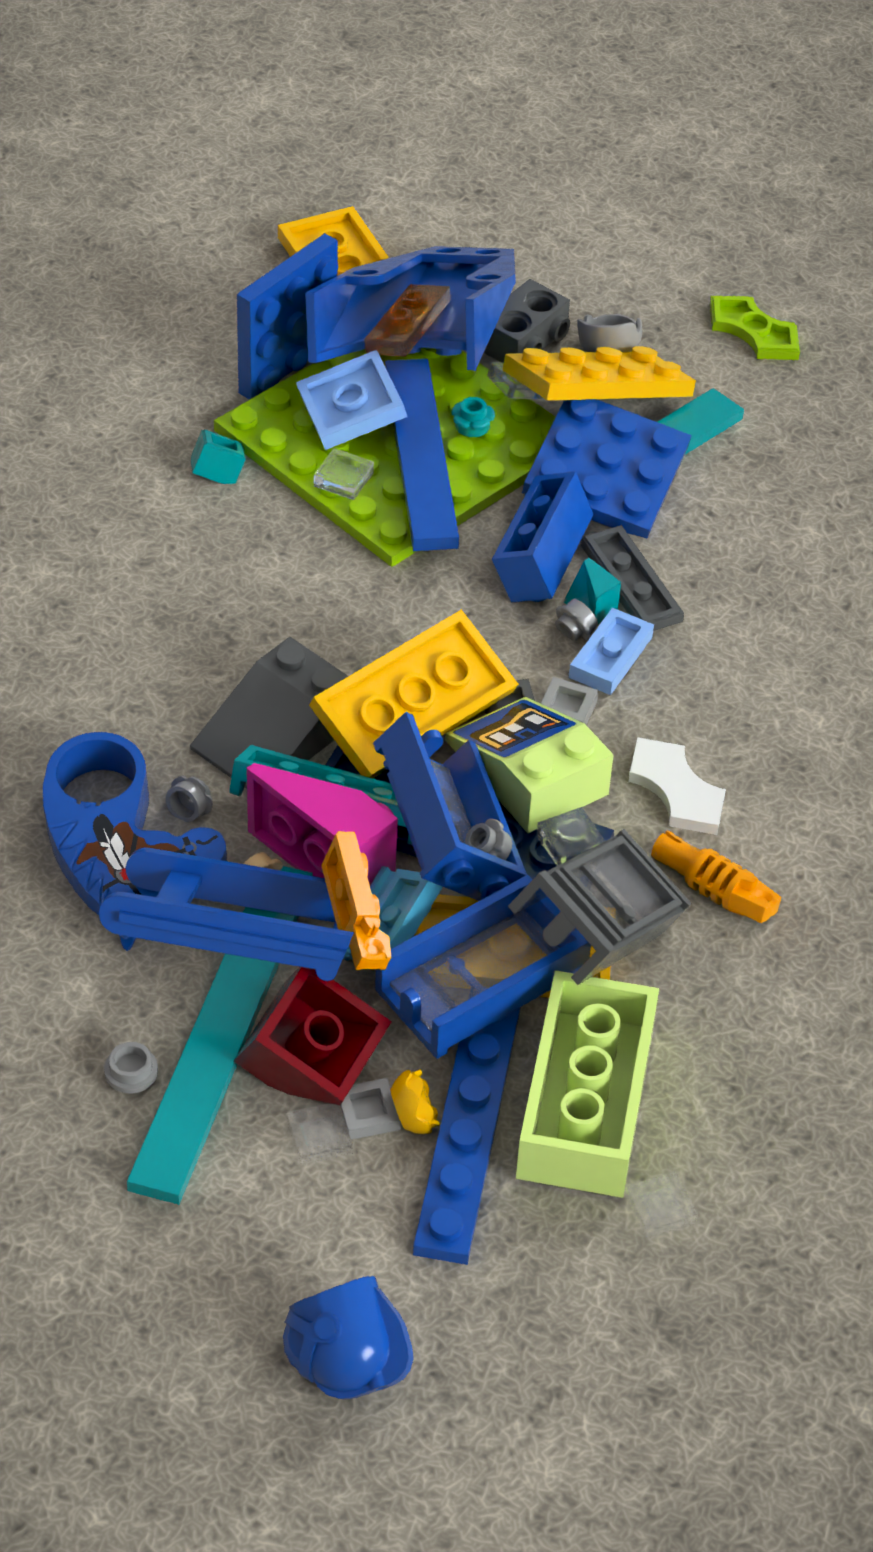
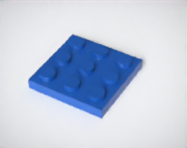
M324 233L237 294L238 393L250 400L273 387L293 370L299 371L306 365L308 361L305 292L337 276L338 240Z
M597 399L564 400L527 475L522 494L526 495L535 476L576 471L594 513L592 521L611 528L622 525L627 533L647 539L689 447L692 435Z

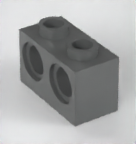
M532 279L527 280L510 294L484 354L504 364L505 354L523 353V350L526 348L543 350L554 340L557 342L561 341L570 328V320L568 319L570 299Z

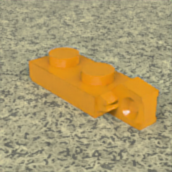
M338 831L321 865L337 928L354 932L348 947H350L356 970H385L391 959L390 936L379 929L380 905L378 897L371 893L368 882L367 857L365 853L360 852L355 832Z

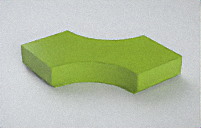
M714 295L710 297L712 331L725 332L741 338L752 347L757 359L799 360L800 348L797 325L795 323L780 321L765 314L757 307L753 297Z

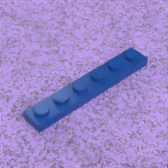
M470 990L469 999L476 996L472 990ZM521 1007L465 1038L458 1044L413 1245L414 1256L468 1265Z

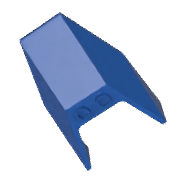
M434 246L353 267L305 292L308 363L322 362L375 346L395 347V352L402 354L418 353L421 351V348H435L436 354L444 356L458 355L462 353V350L467 351V370L476 371L516 283L514 249Z

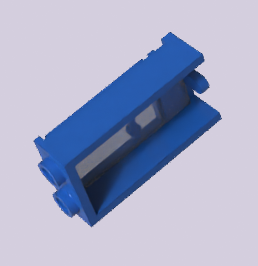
M405 712L373 742L376 752L385 757L383 764L389 770L387 775L422 870L419 872L421 878L480 901L526 876L527 873L476 743L468 740L443 764L434 761L429 757L443 745L441 733L438 730H429L421 736L413 714ZM488 819L500 821L504 826L503 830L512 839V849L508 858L503 860L465 844L466 835L469 830L476 824H485Z
M529 875L520 878L392 948L391 959L386 969H376V992L436 1059L447 1054L449 1047L550 991L555 971L575 974L589 959L591 944L577 929L557 946H550L544 941L543 930L561 912L549 897L516 914L510 910L509 904L532 881Z

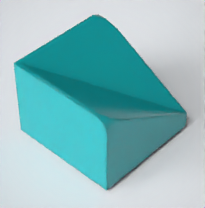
M205 429L201 430L191 455L192 473L221 484H236L246 460L243 446L239 441Z
M587 558L583 561L565 597L564 603L567 605L572 599L581 601L593 612L599 625L612 607L618 610L621 581L595 561Z

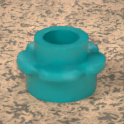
M478 397L465 398L452 408L456 430L467 437H480L486 434L490 429V421L495 419L494 409Z

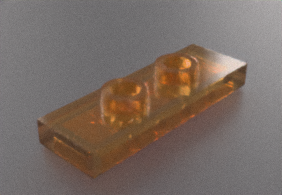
M410 284L364 339L366 353L377 350L379 355L406 357L451 301L450 286Z

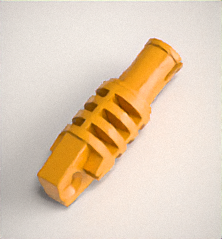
M669 830L665 834L662 833L654 843L651 852L652 858L678 871V873L685 876V882L688 884V887L695 891L699 888L701 895L707 898L710 896L711 901L718 905L722 903V907L726 910L746 916L759 923L767 921L778 912L781 901L780 895L759 881L754 876V873L742 869V866L735 862L731 863L730 859L723 855L720 856L715 850L711 848L700 850L683 841V839Z

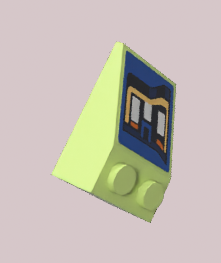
M523 697L445 733V740L455 752L468 740L476 743L497 799L527 833L609 795L613 763L612 752L585 723L528 697Z

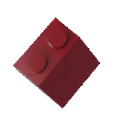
M299 967L284 982L234 1059V1062L267 1086L288 1095L340 1105L392 1021L335 980L323 981L317 976L316 969Z

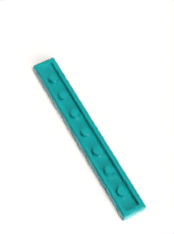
M283 866L280 870L313 876L311 872ZM245 907L243 913L293 922H297L299 916ZM231 954L224 955L128 1177L127 1191L180 1205L238 1065L234 1062V1059L250 1036L279 963Z

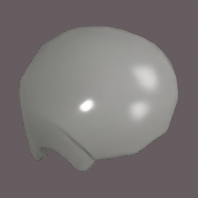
M587 314L584 320H577L579 342L586 352H596L598 347H610L621 352H632V348L638 346L642 338L643 330L640 318H637L635 321L621 314H605L593 318Z

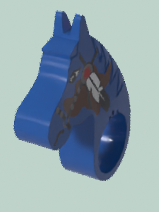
M107 732L85 733L64 742L50 757L43 782V808L53 854L61 871L75 892L98 915L99 908L104 899L114 892H127L157 897L159 892L136 887L126 875V863L129 857L140 848H153L227 861L225 840L221 833L215 829L206 827L194 828L181 836H174L165 831L143 830L149 807V789L144 757L138 747L130 740ZM96 770L118 772L132 781L126 791L113 799L101 802L99 806H96V802L81 801L80 804H77L76 799L64 792L66 786L75 778ZM119 935L124 950H130L136 938Z

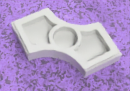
M638 737L628 782L649 789L662 800L668 811L670 827L717 835L726 789L710 785L694 774L685 758V746Z

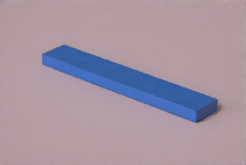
M428 359L385 361V368L407 414L406 418L393 422L413 551L459 549V533Z

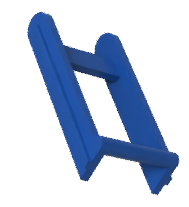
M140 848L134 851L126 863V875L136 887L159 892L157 897L127 892H114L104 899L99 908V919L102 925L109 932L117 935L316 969L317 976L323 981H331L336 977L354 932L337 928L325 878L153 848ZM193 898L335 923L333 928L196 905L191 904Z

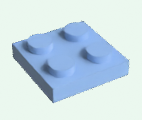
M377 350L296 382L300 396L325 450L407 417L400 396Z

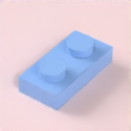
M612 607L571 662L569 678L611 695L652 639L654 624Z

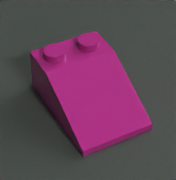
M257 763L247 767L248 832L292 867L311 872L315 877L324 878L321 866L335 834L338 831L355 832L360 852L365 853L368 860L367 878L369 885L372 884L382 866L396 872L398 818L385 804L377 803L361 790Z

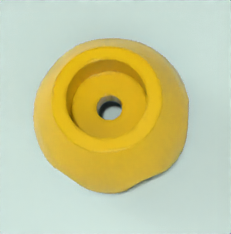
M421 1069L413 1072L405 1070L395 1079L390 1088L398 1117L405 1130L415 1134H429L432 1132V1128L440 1126L439 1121H437L438 1111L432 1106L429 1098V1085L420 1077L422 1075Z

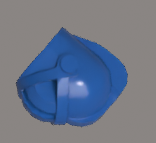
M366 1276L352 1280L314 1296L304 1298L289 1306L290 1310L284 1322L286 1323L283 1334L284 1352L290 1364L298 1370L299 1374L311 1383H316L317 1387L326 1395L343 1400L358 1398L393 1386L404 1380L410 1372L414 1357L406 1324L400 1313L382 1290L379 1289L375 1276Z

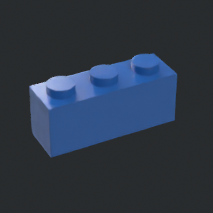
M576 471L535 476L492 558L511 603L522 601L540 602L552 599L594 515Z

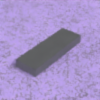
M622 525L582 537L581 547L588 557L621 581L619 601L628 614L654 624L653 631L683 622L684 612Z

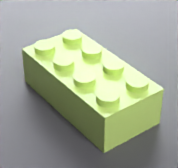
M555 971L519 1140L516 1179L624 1198L652 1040L659 988L591 977L577 985L571 978L574 975L573 973Z

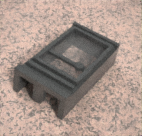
M623 829L616 836L551 870H544L538 873L508 907L516 914L549 897L561 912L543 930L544 941L550 946H557L577 929L596 950L571 977L579 985L656 939L692 903L628 832Z

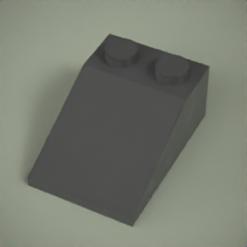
M288 637L256 661L190 744V749L230 778L232 776L234 760L250 745L310 760L333 742L334 738L310 708L309 704L314 696L345 679L348 675L292 637Z

